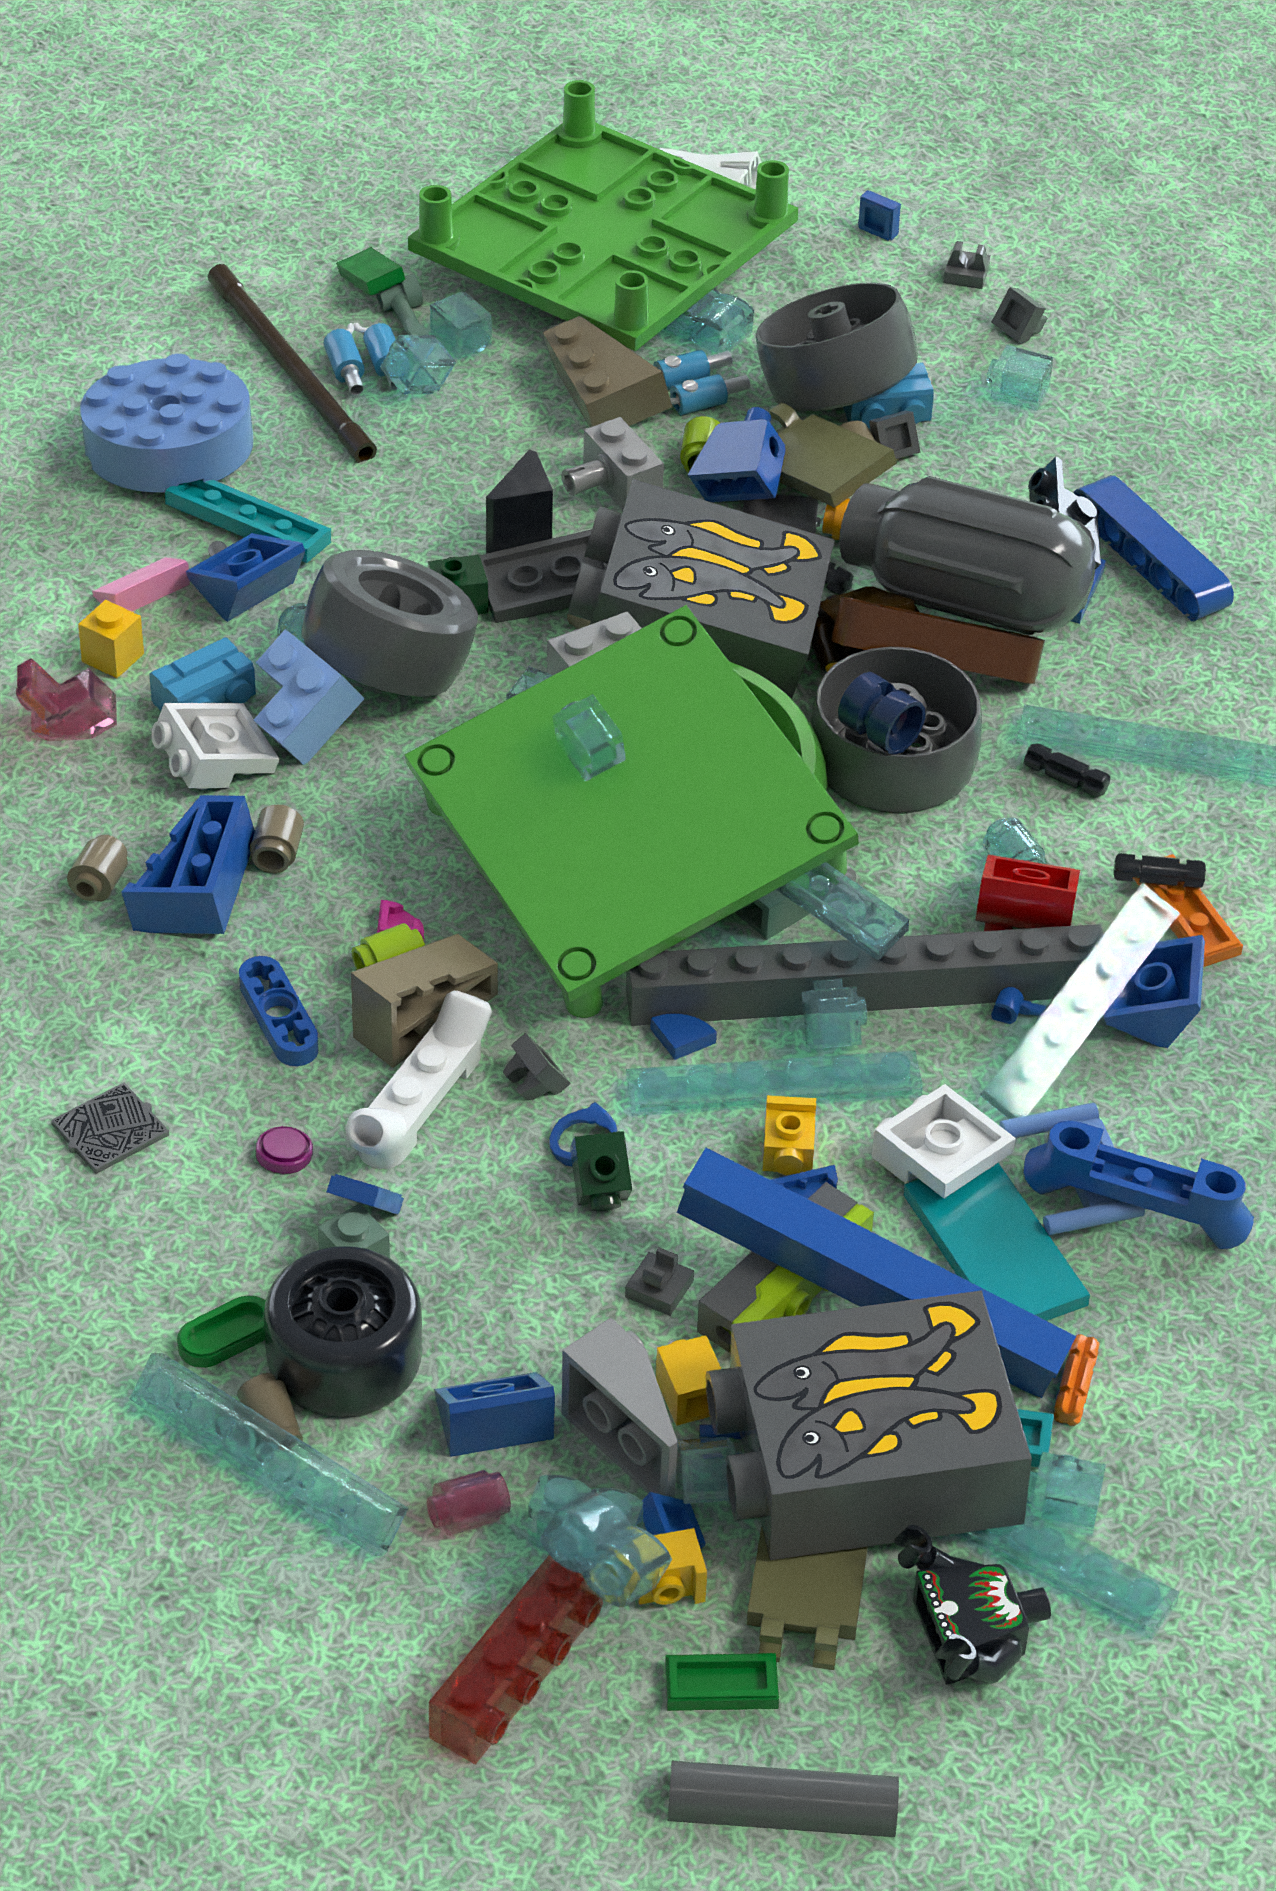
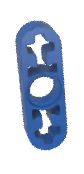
M255 956L247 959L239 968L240 991L279 1061L289 1066L309 1064L318 1055V1032L278 961L271 957ZM256 976L269 980L268 990L264 991V986ZM275 1006H283L291 1010L288 1015L283 1017H273L266 1013L267 1010ZM293 1030L297 1042L304 1045L296 1046L294 1042H289L288 1032Z

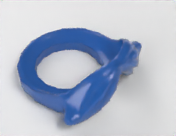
M594 1102L588 1108L567 1114L559 1119L552 1129L549 1138L550 1150L555 1158L565 1166L572 1167L571 1152H566L560 1148L559 1139L568 1127L578 1123H596L609 1132H618L613 1118L598 1103Z

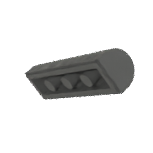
M672 1760L668 1821L895 1837L898 1817L899 1776Z

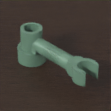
M410 274L405 276L404 282L379 292L376 296L383 312L392 309L395 311L418 358L433 352L427 342V339H431L428 330L419 323L411 309L423 305V295L416 275Z

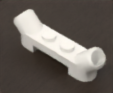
M455 990L446 994L437 1021L368 1108L356 1110L351 1114L345 1127L346 1139L353 1148L359 1151V1156L365 1164L377 1169H389L405 1160L417 1144V1131L459 1077L467 1079L481 1059V1039L492 1014L488 1002Z

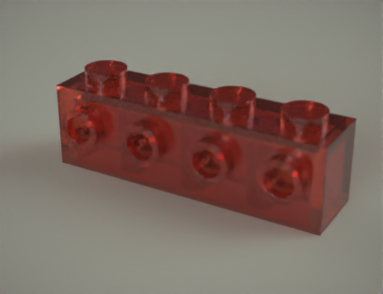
M554 1548L429 1700V1738L476 1765L488 1748L501 1740L510 1721L523 1705H528L533 1700L540 1688L541 1682L552 1668L559 1666L565 1660L572 1643L584 1628H589L598 1618L603 1606V1599L600 1598L601 1573Z

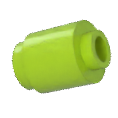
M707 416L695 417L685 425L680 460L688 473L715 426L720 424L714 418Z
M402 923L361 939L360 945L352 948V959L356 970L425 946V943L417 929L411 930L407 924Z

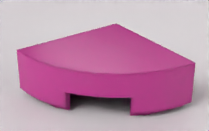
M381 900L377 933L405 923L411 930L417 929L424 940V927L420 919L404 911L403 905L397 902Z

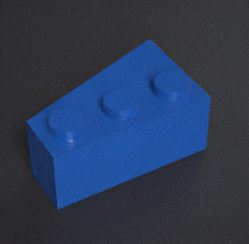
M200 795L169 833L171 841L160 854L153 853L145 862L147 870L137 883L129 882L121 891L133 931L189 934L225 933L251 854L250 845L255 831L245 796Z

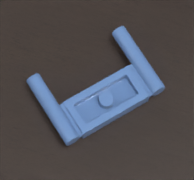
M1094 1102L1003 1120L999 1123L1000 1127L1015 1138L1049 1132L1055 1124L1062 1121H1077L1104 1129L1100 1143L1114 1147L1102 1120L1099 1118V1111ZM1074 1187L1084 1208L1046 1215L1043 1217V1225L1050 1236L1142 1217L1145 1215V1208Z

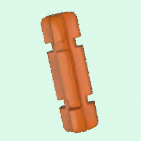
M1082 1334L1076 1335L1069 1350L1070 1353L1067 1357L1059 1394L1054 1406V1419L1058 1423H1067L1070 1426H1075L1081 1422L1083 1407L1086 1403L1100 1345L1094 1337H1086Z

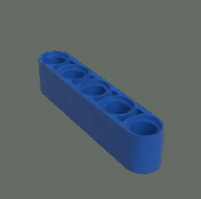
M1110 475L1080 487L1073 492L1078 497L1087 498L1097 507L1099 537L1105 542L1110 541L1111 543L1108 545L1131 566L1136 565L1137 567L1134 569L1157 590L1162 589L1163 591L1160 593L1184 615L1188 613L1190 616L1187 618L1190 621L1201 619L1229 607L1233 603L1234 592L1227 576L1118 477Z

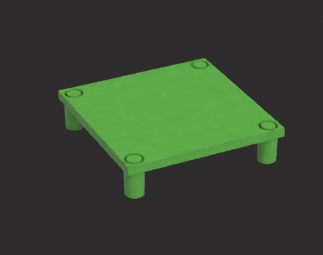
M575 80L568 82L564 86L563 123L452 204L451 191L447 187L430 185L420 190L419 229L408 236V250L563 320L569 321L581 316L625 347L637 351L798 221V207L788 203L789 167L785 163L776 160L760 163L757 166L756 189H753L596 123L595 86L588 81Z
M687 605L404 754L407 766L423 788L429 810L435 815L444 818L561 989L567 1011L579 1018H589L600 1012L603 1006L601 985L810 871L813 879L819 883L834 884L839 882L847 872V850L859 844L857 831Z

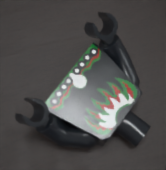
M917 1525L907 1526L894 1539L896 1545L904 1548L898 1554V1562L905 1569H910L915 1565L919 1569L916 1571L913 1603L945 1684L956 1683L968 1677L990 1684L998 1682L1025 1654L1029 1632L1028 1624L1050 1619L1051 1607L1045 1589L1040 1587L1016 1593L1007 1569L1000 1564L984 1565L950 1556L932 1546L931 1538L923 1528Z

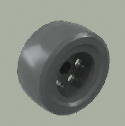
M856 283L825 289L807 295L776 310L764 319L756 332L757 352L761 369L775 402L778 404L781 402L785 403L793 410L798 411L830 410L867 400L897 385L910 373L918 360L917 342L908 309L897 288L889 284Z
M348 550L331 555L321 567L307 600L301 634L310 650L333 669L355 681L382 691L417 697L435 696L446 692L462 670L474 639L478 613L471 600L458 586L430 568L384 552Z
M873 648L852 654L836 663L824 675L818 687L811 715V725L821 745L825 759L827 786L842 798L859 806L888 812L925 810L943 804L958 795L971 779L981 747L982 709L980 697L974 683L964 671L952 662L933 653L914 648ZM872 672L893 684L896 690L904 691L923 703L926 710L925 721L918 737L913 742L921 744L923 747L909 746L899 754H889L870 742L867 733L859 735L842 724L838 718V707L845 690L852 681L863 673Z

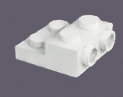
M164 703L158 721L154 723L152 728L153 745L157 749H164L169 756L171 774L174 777H182L188 788L201 790L207 788H229L234 774L274 773L279 762V757L257 723L253 721L254 719L244 703Z
M944 1084L930 1094L918 1097L910 1107L893 1118L888 1117L884 1119L873 1133L871 1157L905 1184L918 1178L941 1197L945 1198L1012 1154L1016 1138Z

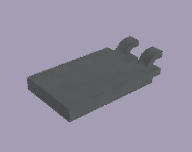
M592 529L480 555L488 580V605L495 623L528 618L569 608L582 563L603 569L607 565L606 563L584 557Z

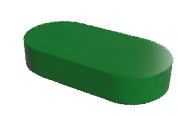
M241 1296L187 1322L179 1330L177 1336L178 1353L181 1359L194 1367H212L265 1340L264 1307L266 1300L257 1296Z

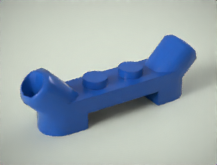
M1062 1121L1055 1124L1050 1130L1048 1142L1030 1149L1025 1157L1024 1178L1028 1185L1040 1195L1049 1194L1069 1186L1198 1224L1219 1249H1231L1241 1245L1248 1238L1253 1227L1254 1216L1242 1202L1246 1183L1236 1170L1222 1164L1201 1158L1198 1171H1190L1101 1144L1104 1129L1077 1121Z

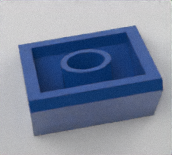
M251 533L186 571L189 581L209 604L228 622L293 584L305 549L301 542Z
M1203 935L1110 949L1104 1010L1106 1024L1158 1047L1168 1048L1201 1010L1205 948Z
M537 1372L434 1389L450 1457L554 1439V1386Z

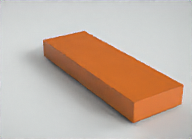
M1174 854L1165 856L1169 858H1176ZM1133 878L1178 939L1203 935L1205 940L1203 967L1242 954L1243 944L1200 888L1184 887V882H1178L1177 886L1139 883L1140 878Z

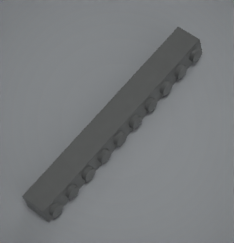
M1101 924L663 951L626 971V997L631 1026L650 1025L652 1017L663 1014H684L703 1021L986 1004L995 1003L1000 991L1007 987L1018 989L1026 1001L1104 996L1110 958Z

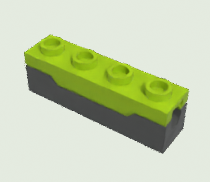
M827 1182L808 1198V1200L872 1232L874 1212L862 1204L859 1205L857 1201ZM751 1251L699 1300L697 1332L703 1336L706 1335L710 1341L727 1352H731V1324L806 1314L812 1299L822 1289L828 1290Z

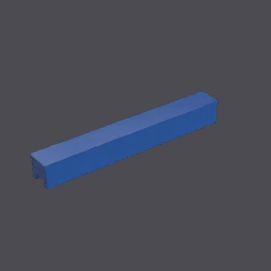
M705 1147L683 1185L685 1190L676 1213L859 1307L982 1290L1009 1383L1040 1398L1043 1397L1052 1378H1056L1076 1338L1075 1335L707 1147Z

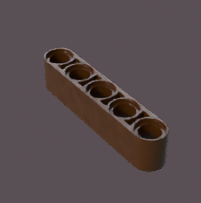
M848 597L840 598L831 641L834 643L863 650L882 647L914 648L940 656L952 662L961 670L1035 684L1045 640L1030 635Z

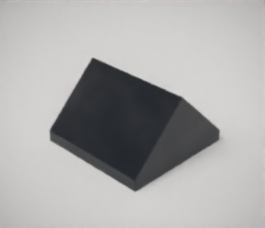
M529 449L486 496V554L552 539L553 489L535 451Z

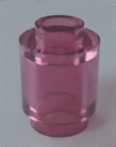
M481 1470L435 1483L432 1491L433 1495L427 1497V1510L435 1528L443 1527L448 1536L498 1522L500 1515L509 1513L511 1509L509 1491L503 1476L499 1472L488 1474L487 1471Z

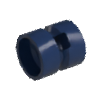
M872 672L863 673L852 681L845 690L838 707V718L842 724L859 735L867 733L870 742L889 754H899L906 750L918 737L926 717L923 703L904 691L896 690L893 684Z

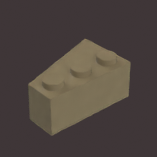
M578 316L543 332L553 366L589 427L621 417L628 426H631L672 408L662 371L583 317Z
M455 934L351 972L353 1038L394 1068L408 1058L437 1021L446 994L455 990L478 997L486 1002L498 995V963L465 938Z

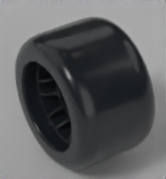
M340 1246L316 1250L289 1264L278 1275L268 1291L264 1307L267 1364L270 1373L277 1380L285 1383L289 1398L295 1404L311 1412L326 1416H360L389 1405L400 1397L414 1380L422 1357V1307L414 1282L405 1270L392 1259L378 1252L359 1247Z

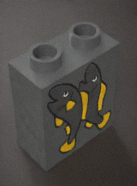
M632 479L622 513L600 506L598 508L584 557L606 563L607 565L603 569L582 563L567 614L589 620V625L628 611L639 626L643 628L687 605L729 662L761 675L780 688L792 700L809 654L834 540Z
M982 1290L731 1324L730 1368L706 1372L708 1410L715 1435L740 1432L744 1453L728 1455L725 1459L730 1507L735 1521L760 1518L770 1560L895 1543L894 1539L909 1525H917L923 1528L930 1537L1022 1525L1025 1523L1032 1458Z

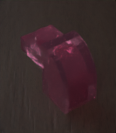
M32 658L17 666L16 696L20 704L26 710L31 711V732L47 741L92 739L117 725L116 694L89 668L59 684Z

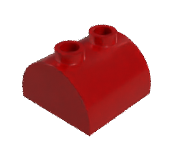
M988 855L981 879L975 921L985 923L984 931L1013 930V927L1030 929L1071 926L1080 870Z

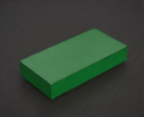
M372 247L336 263L339 273L343 278L371 296L404 282L406 279L402 266Z
M776 1653L665 1655L667 1711L779 1708Z

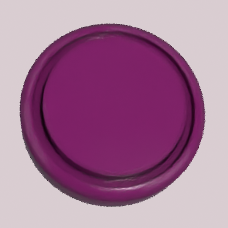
M286 1126L274 1127L266 1130L258 1137L255 1151L256 1159L261 1166L271 1172L279 1174L296 1173L310 1163L313 1155V1143L310 1137L299 1129Z

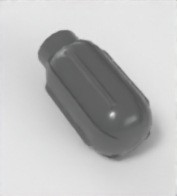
M927 476L919 482L907 484L900 491L871 483H864L855 491L850 499L840 529L839 548L841 558L846 564L872 570L876 580L887 591L912 599L914 604L1026 635L1051 632L1067 625L1080 610L1085 608L1095 576L1096 545L1091 531L1081 522L1057 512V510L1049 506L932 476Z

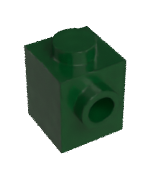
M479 554L428 561V568L449 579L468 596L478 615L488 613V580Z
M624 1131L574 1136L570 1152L578 1205L591 1204L592 1211H608L621 1207V1200H628L632 1192Z

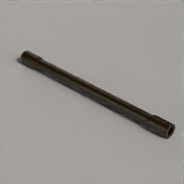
M218 264L212 267L208 273V281L220 296L230 303L338 435L339 441L356 462L360 463L374 458L377 453L376 445L363 429L352 421L245 291L243 284L225 264Z

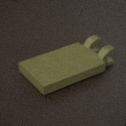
M782 402L770 410L771 417L779 421L783 426L776 432L784 442L786 449L779 482L834 508L852 496L861 485L870 483L897 464L893 449L812 414L805 420H801L790 406Z
M761 1525L746 1624L761 1627L758 1653H776V1662L780 1663L784 1630L816 1634L812 1667L834 1670L839 1638L852 1640L856 1638L868 1546L770 1560Z

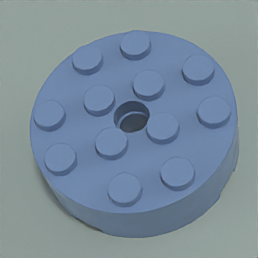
M172 354L164 359L142 361L127 366H114L108 370L107 375L97 380L86 391L81 401L80 413L85 454L91 461L92 470L104 480L123 488L143 492H165L170 486H179L182 483L201 479L203 482L209 480L218 481L237 470L248 459L253 448L254 440L249 391L244 382L236 374L226 369V366L222 363L190 359L185 354Z

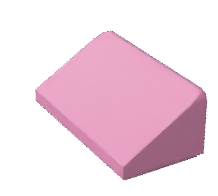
M165 557L92 591L93 596L100 603L106 599L133 612L190 585L186 574L189 566L184 559Z

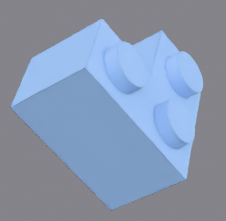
M286 629L255 662L281 689L253 721L303 765L312 759L365 699L341 674Z

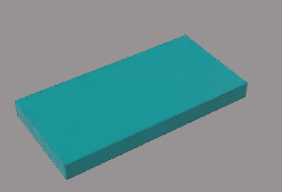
M999 1162L945 1198L937 1194L920 1179L904 1184L903 1196L957 1276L1046 1321L1089 1305V1292Z

